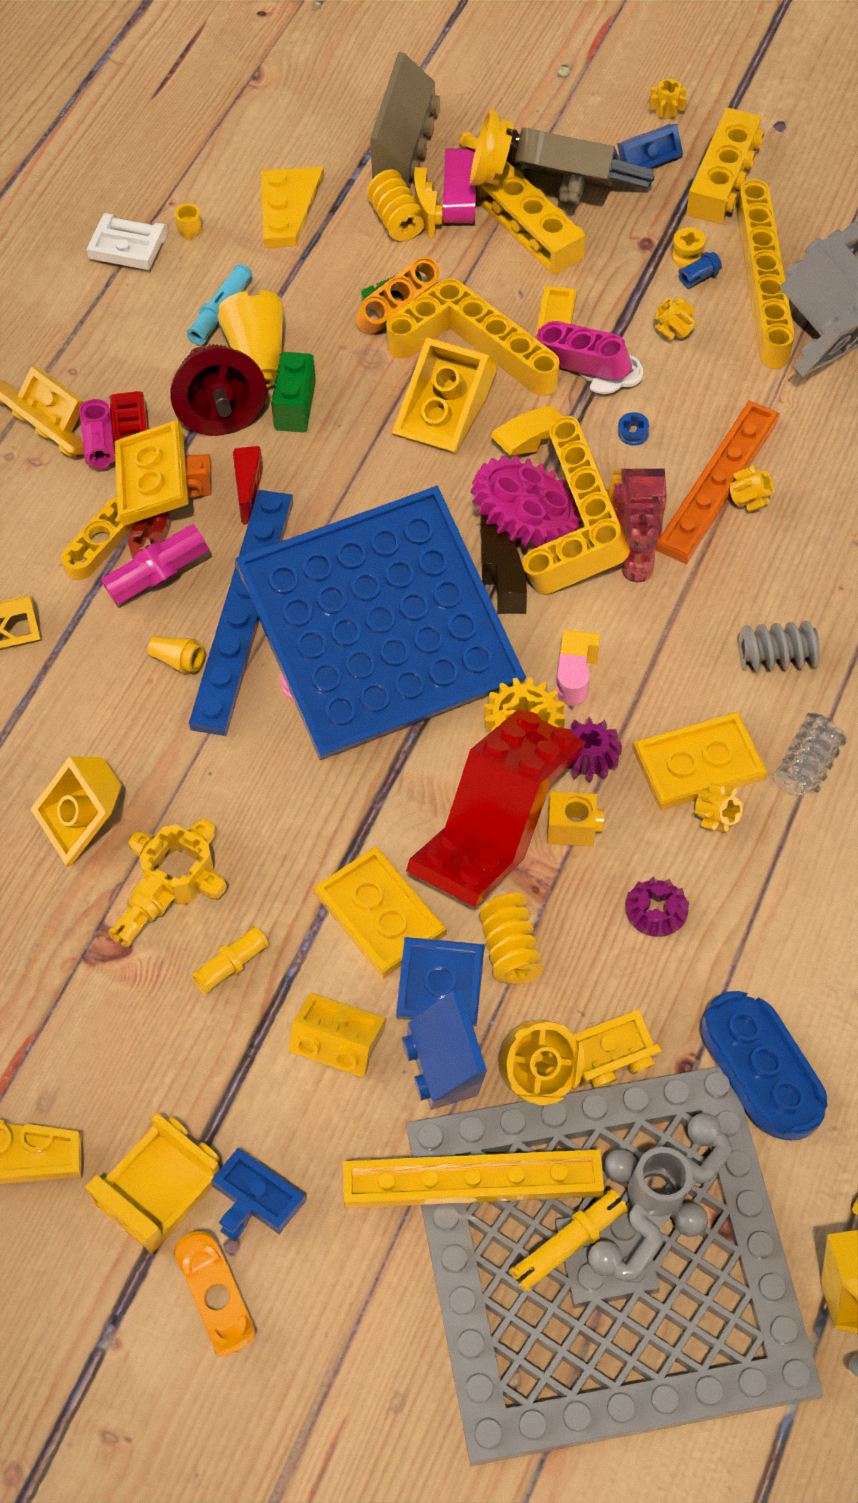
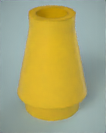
M155 635L148 644V655L159 659L183 674L199 671L204 662L205 649L194 638H170Z

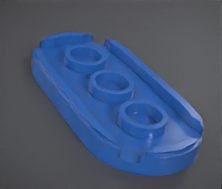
M729 991L717 996L703 1015L701 1022L702 1036L722 1072L728 1077L730 1085L751 1119L764 1132L783 1140H801L813 1134L825 1117L827 1094L818 1076L775 1009L759 997L756 1000L748 997L746 992Z

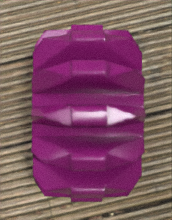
M590 716L586 719L585 724H581L574 719L573 723H571V729L568 730L572 731L576 737L586 741L582 754L565 770L572 769L571 775L574 779L581 774L586 775L589 783L593 780L595 774L605 780L606 776H608V770H615L617 768L619 755L622 752L621 742L617 741L618 733L616 729L607 730L605 719L599 724H593Z

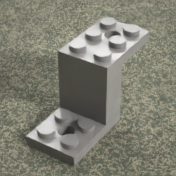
M857 221L850 224L842 232L839 229L835 230L824 240L821 238L814 240L805 250L806 257L803 260L797 261L786 272L788 278L780 286V289L821 335L818 340L813 339L800 351L803 356L794 365V368L802 377L858 348V259L855 257L858 254Z

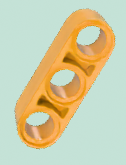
M428 257L416 259L366 297L355 315V323L358 329L367 334H374L384 328L387 320L393 314L435 285L440 276L438 264ZM415 272L424 273L428 278V282L420 281ZM396 290L400 292L404 297V301L395 300L391 295V291ZM372 309L376 311L379 315V320L370 319L366 314V310Z

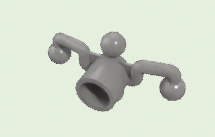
M699 1113L691 1118L688 1123L689 1138L694 1144L701 1147L710 1145L714 1147V1150L701 1166L671 1147L659 1146L649 1149L641 1156L638 1164L633 1154L624 1149L614 1150L607 1155L604 1161L605 1173L613 1182L629 1183L628 1196L633 1206L630 1211L629 1220L633 1229L643 1236L645 1240L627 1263L622 1260L621 1250L615 1243L610 1241L597 1242L588 1253L589 1265L595 1273L601 1276L613 1275L615 1278L626 1282L637 1279L659 1251L663 1240L661 1228L671 1216L674 1217L675 1227L682 1235L694 1237L706 1230L708 1217L704 1208L694 1202L683 1203V1200L696 1183L703 1184L711 1181L732 1153V1144L729 1138L721 1132L720 1123L715 1116L709 1113ZM650 1176H658L665 1179L671 1185L673 1194L663 1195L656 1193L649 1188L644 1179Z

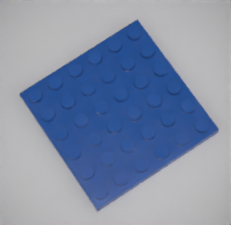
M438 485L235 558L237 570L319 760L486 697L490 692H499L500 683L512 687L513 678H517L520 683L525 681L526 675Z

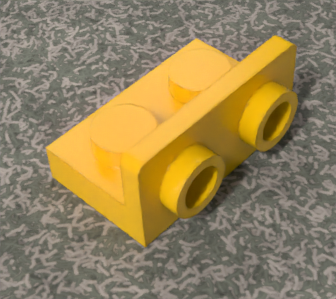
M311 992L292 1021L289 1051L353 1075L364 1077L368 1069L370 1054L384 1031L386 1018Z

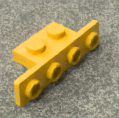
M31 366L20 392L6 381L0 380V403L12 408V414L15 417L33 424L36 433L54 440L59 444L58 449L64 454L72 457H77L78 454L84 455L83 440L72 432L80 416L79 408L85 402L83 399L40 367Z

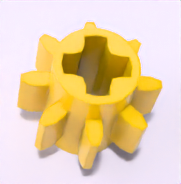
M674 79L660 81L658 88L651 87L650 110H655L656 114L664 119L676 117L679 110H686L687 88H681V84Z
M678 297L676 301L668 298L661 303L655 312V319L659 321L655 328L670 340L675 335L680 339L684 338L695 326L696 319L692 314L696 309L681 297Z
M753 465L734 473L736 481L730 484V494L737 506L742 507L746 505L748 512L770 504L768 496L774 493V485L770 475L765 470L757 472L756 466Z
M710 783L709 790L698 794L694 813L704 818L701 822V827L726 833L729 830V826L740 821L744 804L735 797L737 793L736 788Z

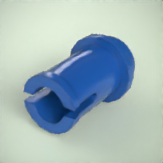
M704 252L701 254L700 259L678 270L680 281L686 288H690L708 276H717L719 270L722 269V263L715 252Z

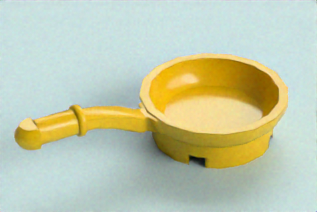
M489 108L486 113L479 138L474 137L473 134L467 131L462 132L459 144L462 147L475 149L469 186H479L482 183L497 186L499 178L495 176V173L502 175L512 139V136L507 135L506 131L507 129L512 130L514 123L511 120L501 118L498 112L492 108Z

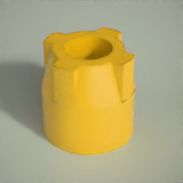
M190 203L178 206L174 212L177 232L181 233L185 240L190 241L203 232L200 209Z

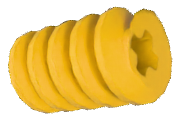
M389 169L377 174L368 185L367 196L378 213L379 218L383 221V225L388 229L389 235L398 241H407L417 236L425 227V222L422 218V208L417 204V200L407 187L406 182L402 179V175L397 170Z
M508 893L497 896L486 902L479 912L480 920L483 923L482 930L486 937V947L490 952L489 960L493 965L492 973L494 978L500 983H529L537 979L544 971L543 965L536 964L540 961L541 954L538 950L534 949L538 942L536 937L531 935L534 931V926L531 922L527 921L531 914L529 909L524 907L527 904V899L521 893Z

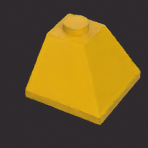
M69 756L31 808L32 813L66 866H72L112 813L118 797L121 783L103 757Z

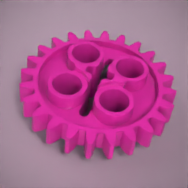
M504 455L501 456L499 461L491 458L488 464H482L472 482L473 487L470 493L475 495L472 503L480 505L477 513L488 515L486 524L496 523L499 526L497 529L498 534L506 531L509 533L511 541L519 537L524 546H527L529 541H533L534 545L539 547L543 543L546 544L576 531L582 521L571 489L564 487L567 481L554 478L556 471L545 472L544 464L542 463L537 467L533 466L529 458H527L525 463H521L517 456H513L511 462Z

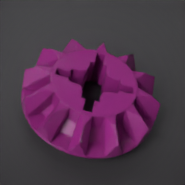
M653 876L649 881L643 883L638 881L631 892H628L625 910L628 920L638 931L649 936L663 937L677 932L685 924L688 917L689 901L684 896L683 888L678 889L674 886L670 878L666 881L656 880ZM650 898L657 902L666 901L664 906L665 913L661 912L658 908L652 911L648 910L651 904Z

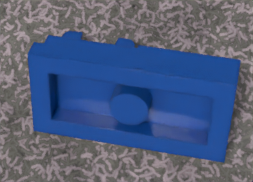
M668 124L617 143L621 161L647 168L683 155L677 124Z

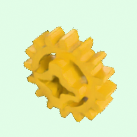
M531 677L527 679L526 684H520L517 678H513L512 687L500 683L499 694L490 692L489 703L484 705L485 730H491L492 732L515 711L521 709L536 713L540 716L541 720L555 727L564 728L565 704L558 701L557 690L547 693L546 682H542L537 687L533 685V678Z

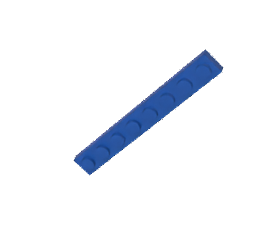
M258 490L238 557L283 541L293 506L292 494ZM236 566L189 720L191 731L227 736L259 625V618Z

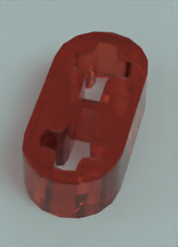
M169 511L155 515L160 517L155 518L153 526H150L149 520H152L154 516L133 523L128 538L131 557L143 550L139 548L144 547L146 539L150 540L151 545L158 541L162 543L166 540L171 526Z

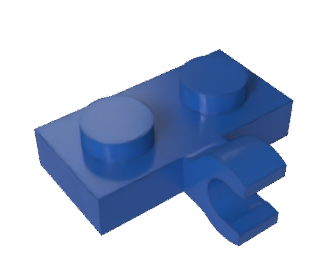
M239 1148L236 1149L211 1180L212 1187L235 1202L219 1221V1224L223 1226L220 1230L221 1233L232 1241H236L242 1234L252 1215L280 1234L306 1202L303 1193Z

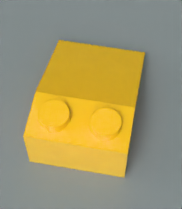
M426 337L392 434L456 453L490 390L497 370V366L491 357L487 354Z

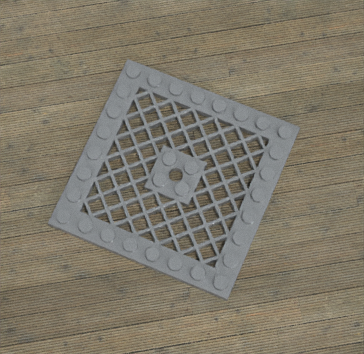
M719 1066L568 1093L562 1096L563 1100L554 1104L538 1105L524 1101L406 1123L412 1158L488 1155L508 1151L506 1154L532 1153L535 1151L529 1147L548 1143L549 1145L544 1152H553L558 1146L566 1151L592 1150L600 1138L617 1150L624 1149L631 1152L636 1161L639 1162L644 1153L631 1144L641 1131L658 1142L656 1147H671L701 1166L706 1158L698 1154L701 1146L693 1144L690 1149L672 1138L680 1124L688 1128L690 1119L699 1113H709L715 1116L720 1123L721 1132L729 1138L732 1144V1153L715 1177L711 1181L704 1183L701 1189L694 1185L688 1193L695 1198L694 1203L699 1205L703 1203L721 1215L712 1230L706 1227V1230L700 1234L706 1240L697 1254L677 1243L681 1234L676 1228L670 1237L662 1233L663 1240L661 1246H663V1249L655 1261L653 1259L650 1261L637 1279L626 1282L615 1278L613 1275L601 1276L595 1273L589 1265L588 1253L597 1242L610 1241L615 1243L621 1250L622 1260L627 1263L645 1240L631 1226L629 1218L633 1206H628L626 1214L620 1216L599 1233L600 1239L593 1244L587 1242L563 1262L566 1276L555 1269L546 1275V1277L563 1287L553 1303H550L534 1292L538 1283L526 1293L518 1285L520 1282L515 1281L508 1273L518 1258L524 1260L531 1254L525 1248L534 1234H537L546 1241L556 1235L541 1225L551 1209L564 1217V1219H558L555 1222L557 1233L573 1221L572 1215L576 1213L574 1210L558 1201V1199H540L538 1201L544 1205L533 1220L516 1208L521 1200L510 1201L509 1203L506 1201L488 1202L502 1212L494 1225L490 1227L474 1216L483 1202L472 1203L467 1211L465 1203L421 1205L470 1467L822 1398V1386L744 1107L730 1085L728 1077ZM672 1121L665 1133L653 1126V1124ZM631 1129L624 1140L611 1133ZM590 1136L583 1148L570 1140ZM711 1145L708 1146L709 1152L711 1153L714 1150V1147ZM602 1160L603 1182L605 1184L608 1176L605 1173L604 1161ZM716 1179L723 1202L708 1194ZM618 1183L627 1189L619 1203L623 1200L627 1206L630 1201L628 1196L629 1183ZM669 1183L661 1194L670 1195L673 1190ZM586 1197L577 1211H586L592 1202L595 1203L601 1197ZM612 1203L607 1207V1210H611L617 1203ZM509 1217L527 1228L518 1244L499 1233ZM727 1219L734 1244L718 1234ZM469 1226L485 1236L476 1251H474ZM492 1242H495L511 1253L501 1269L483 1258ZM711 1244L732 1256L723 1271L703 1259ZM670 1251L690 1264L681 1279L661 1267ZM738 1260L745 1285L729 1276ZM478 1267L494 1277L484 1294ZM696 1268L716 1280L708 1296L687 1284ZM658 1279L674 1288L665 1304L650 1296V1294L659 1293ZM501 1283L520 1295L510 1311H507L491 1300ZM723 1285L743 1298L734 1314L713 1301ZM569 1292L574 1309L588 1306L579 1321L559 1309ZM680 1294L701 1306L691 1322L671 1310ZM631 1298L622 1313L607 1304L608 1302ZM527 1300L546 1312L536 1329L516 1317ZM638 1301L658 1314L649 1330L628 1318ZM749 1303L756 1328L740 1318ZM486 1309L503 1320L493 1336H491ZM595 1310L615 1321L606 1338L585 1326ZM707 1310L728 1323L718 1340L698 1327ZM553 1317L572 1329L562 1347L542 1334ZM664 1319L685 1331L675 1348L655 1335ZM510 1325L529 1337L518 1355L499 1343ZM622 1327L642 1339L632 1356L612 1344ZM734 1328L755 1341L746 1357L724 1344ZM579 1335L599 1347L589 1364L568 1352ZM691 1336L712 1349L702 1366L682 1353ZM536 1343L555 1355L545 1373L525 1360ZM648 1344L669 1357L659 1374L638 1361ZM760 1346H762L765 1359L752 1361ZM495 1352L512 1363L501 1381ZM605 1353L626 1365L616 1382L595 1370ZM718 1354L734 1363V1365L709 1369ZM562 1361L582 1373L571 1391L552 1379L553 1374ZM675 1362L692 1372L666 1377ZM519 1369L538 1381L528 1399L508 1387ZM632 1370L648 1380L623 1386ZM588 1379L604 1388V1390L579 1394ZM545 1387L562 1397L536 1402ZM504 1397L518 1406L506 1408Z

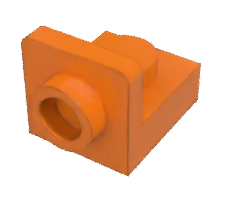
M210 454L185 455L188 497L211 496Z

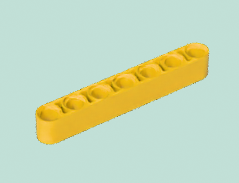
M751 179L741 185L737 218L759 356L765 366L779 369L785 367L790 361L794 329L788 297L780 289V286L785 281L770 189L765 182Z

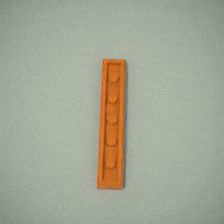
M750 400L748 401L656 542V551L687 564L730 498V484L736 481L734 473L744 470L751 465L779 421L780 413Z

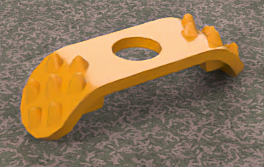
M194 1231L186 1234L175 1245L174 1256L211 1339L214 1352L219 1357L227 1356L234 1352L238 1353L241 1348L250 1343L255 1337V1329L219 1245L211 1234L204 1231ZM217 1285L225 1286L229 1291L227 1305L220 1310L210 1309L206 1304L208 1291Z

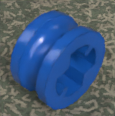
M637 412L623 415L618 422L620 440L631 446H637L647 441L649 437V421L646 416ZM631 426L638 427L636 432H629Z

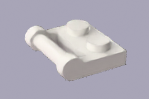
M104 213L86 249L88 259L150 270L161 243L166 241L168 233L167 224L156 222L154 225L119 219L116 218L115 214Z

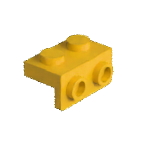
M639 1009L574 1034L584 1050L585 1067L579 1083L580 1087L592 1083L594 1089L610 1084L617 1080L615 1073L630 1068L632 1074L641 1072L654 1066L653 1058L662 1052L659 1043L653 1044Z

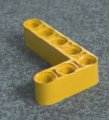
M449 278L439 281L387 320L388 352L396 358L412 356L422 349L426 337L435 339L450 328L478 351L489 355L496 365L533 393L542 396L550 395L558 387L560 362L558 356L456 279Z
M563 416L556 419L550 426L549 435L585 527L534 548L524 556L522 561L523 569L534 589L540 594L553 593L619 565L626 560L630 552L628 541L590 446L578 420L572 416Z

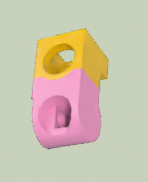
M563 629L556 690L558 691V698L565 704H580L588 696L590 672L586 665L587 663L597 664L600 633Z

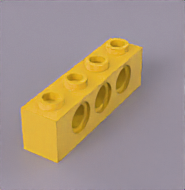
M725 108L689 190L686 215L723 225L727 213L734 212L738 199L736 192L740 191L741 185L746 181V169L751 170L756 156L754 149L760 150L764 139L765 131L760 130L762 116Z
M508 161L505 163L502 175L495 173V176L499 178L497 186L486 183L476 186V201L553 275L584 259L586 235L582 228L570 221L559 207L554 206L540 189H536L525 178L524 174L516 170Z

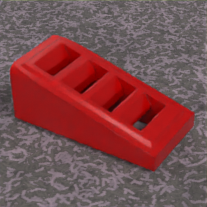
M143 392L117 393L109 396L113 441L134 435L121 434L148 430Z
M259 446L234 448V451H232L240 517L243 525L249 523L263 470L261 448Z

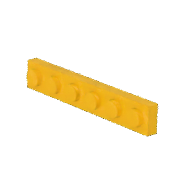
M601 1149L343 1161L344 1208L603 1197L604 1182Z

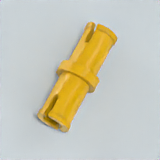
M251 927L247 933L231 945L221 946L214 958L197 971L191 973L193 982L201 992L208 994L212 988L231 974H239L246 962L263 949H266L269 946L267 938L257 927Z

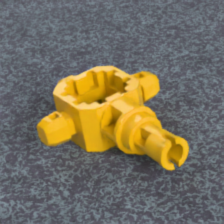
M205 818L199 819L188 829L189 831L175 824L162 827L155 837L144 831H136L128 841L129 847L134 854L140 857L144 876L131 891L132 897L127 902L129 908L108 931V934L114 941L119 944L122 939L121 945L129 947L145 923L153 922L156 916H162L171 902L177 905L190 903L199 892L214 899L222 896L227 885L224 878L216 873L213 868L209 844L215 837L216 828L211 821ZM184 849L188 856L195 860L200 859V862L196 861L189 869L190 875L188 877L182 875L180 879L173 877L170 880L166 873L159 869L155 870V867L159 868L166 860L165 854L168 852L172 855L175 850L181 853Z

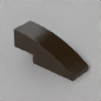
M480 514L482 582L484 585H496L497 614H526L527 587L525 572L516 546L509 539L508 532L504 531L498 534L497 529L499 526L496 523L487 525L486 521L489 516Z

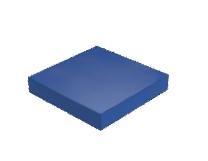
M404 937L396 1019L413 1020L450 992L461 989L472 1025L477 1026L485 944Z

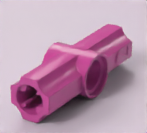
M192 524L175 533L164 542L160 543L158 541L132 557V561L101 578V581L116 606L135 597L146 588H154L178 573V569L208 552L209 548L199 530Z

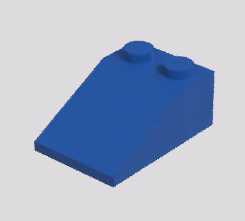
M457 989L408 1022V1036L402 1037L408 1061L416 1060L420 1075L414 1076L419 1098L421 1101L428 1099L431 1110L478 1096L487 1072L462 991Z

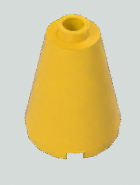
M259 290V295L248 296V291L236 293L220 303L218 307L219 314H217L218 322L230 347L247 354L258 364L266 381V389L270 388L275 384L282 350L284 310L282 300L276 293L267 290Z

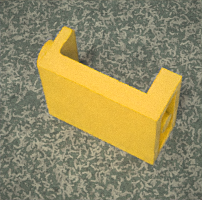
M155 1113L150 1119L152 1128L105 1179H101L96 1174L85 1186L90 1201L152 1254L213 1188L211 1180L220 1170L217 1163L219 1157L209 1146L203 1142L197 1146L186 1137L188 1132L182 1124L173 1117H169L166 1121L158 1113Z

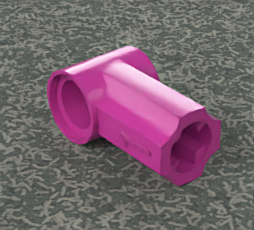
M100 399L87 400L79 408L85 463L93 466L95 469L108 468V465L115 461L110 407L107 402Z

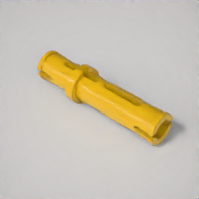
M613 1189L608 1190L603 1197L586 1211H577L572 1215L573 1221L562 1228L556 1235L515 1267L510 1268V1274L515 1281L528 1270L532 1272L518 1284L520 1288L526 1293L529 1292L534 1285L572 1254L576 1253L587 1242L593 1244L600 1239L599 1233L628 1212V1208L623 1200L611 1210H607V1207L620 1196Z

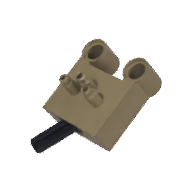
M521 128L514 161L521 164L520 169L562 178L559 188V201H569L571 205L578 206L585 183L612 188L613 180L615 179L647 188L650 187L655 177L651 168L618 160L619 156L615 146L536 129Z

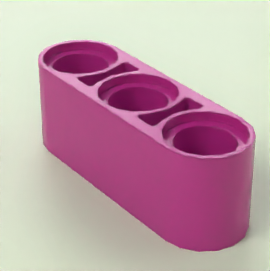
M445 148L443 223H475L476 186H469L475 149Z
M560 321L547 322L537 332L538 341L558 356L560 361L559 368L608 380L623 379L631 372L632 362L625 341L619 335Z

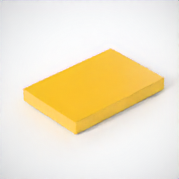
M178 419L114 441L118 519L123 526L188 505L183 427Z
M739 712L633 742L632 750L660 811L697 800L699 793L709 790L710 783L738 788L765 780L767 777V770Z
M377 846L313 887L314 895L382 978H385L401 967L404 937L440 940L447 935L445 926Z

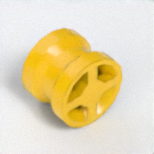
M686 227L675 233L672 261L676 266L684 268L701 258L706 245V237L702 231L693 227Z

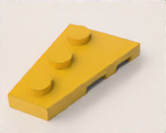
M324 167L261 170L264 248L297 246L307 221L310 205L314 204L318 185L322 184L324 179Z

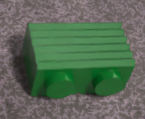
M280 353L271 400L273 424L277 431L301 433L307 431L316 382L314 356L312 354Z

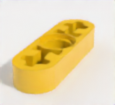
M117 497L110 499L63 550L61 561L64 572L68 577L82 580L91 576L138 523L137 521L125 526L122 525L118 516L116 517L115 515L118 513ZM99 532H105L110 535L106 541L101 543L91 540L92 536Z

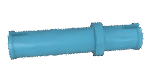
M236 264L210 302L204 303L199 309L198 318L187 330V336L193 343L203 345L215 327H220L217 315L219 314L218 307L220 303L229 296L242 292L253 278L252 272L247 266Z

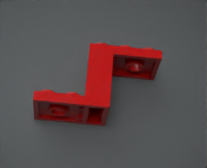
M521 709L515 711L470 749L445 828L409 859L406 872L476 907L525 859L551 782L582 754L586 741L576 737L572 731L566 728L555 727L541 720L540 716L534 712Z

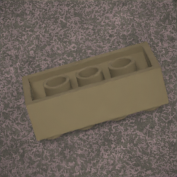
M398 52L370 137L372 179L384 170H397L410 189L414 179L415 167H420L421 164L419 158H424L426 154V136L432 135L434 118L432 116L433 114L438 115L440 96L435 95V81L405 53Z

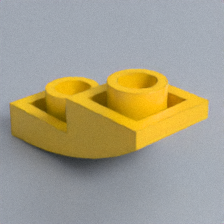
M415 167V199L422 208V218L425 222L423 230L429 238H435L436 225H442L443 205H438L437 191H433V181H428L427 168Z
M552 405L531 410L495 429L491 437L511 456L536 452L539 449L541 439H551L549 435L550 426L556 419L563 417V415Z

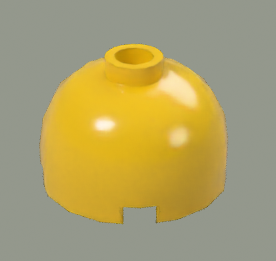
M545 1019L525 1021L513 1028L503 1040L498 1056L500 1074L508 1088L521 1099L538 1105L554 1104L563 1100L562 1096L567 1094L571 1088L575 1089L580 1083L585 1067L584 1050L574 1034L566 1026Z

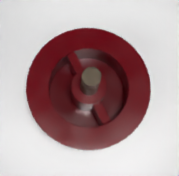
M209 344L208 346L194 348L187 355V358H184V361H182L173 377L170 388L171 404L178 419L189 429L208 436L231 434L245 428L260 413L266 398V381L258 364L247 354L222 344Z

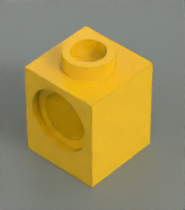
M550 791L547 844L594 847L595 832H603L604 809H596L597 794ZM579 817L582 818L583 821L574 822L568 818Z

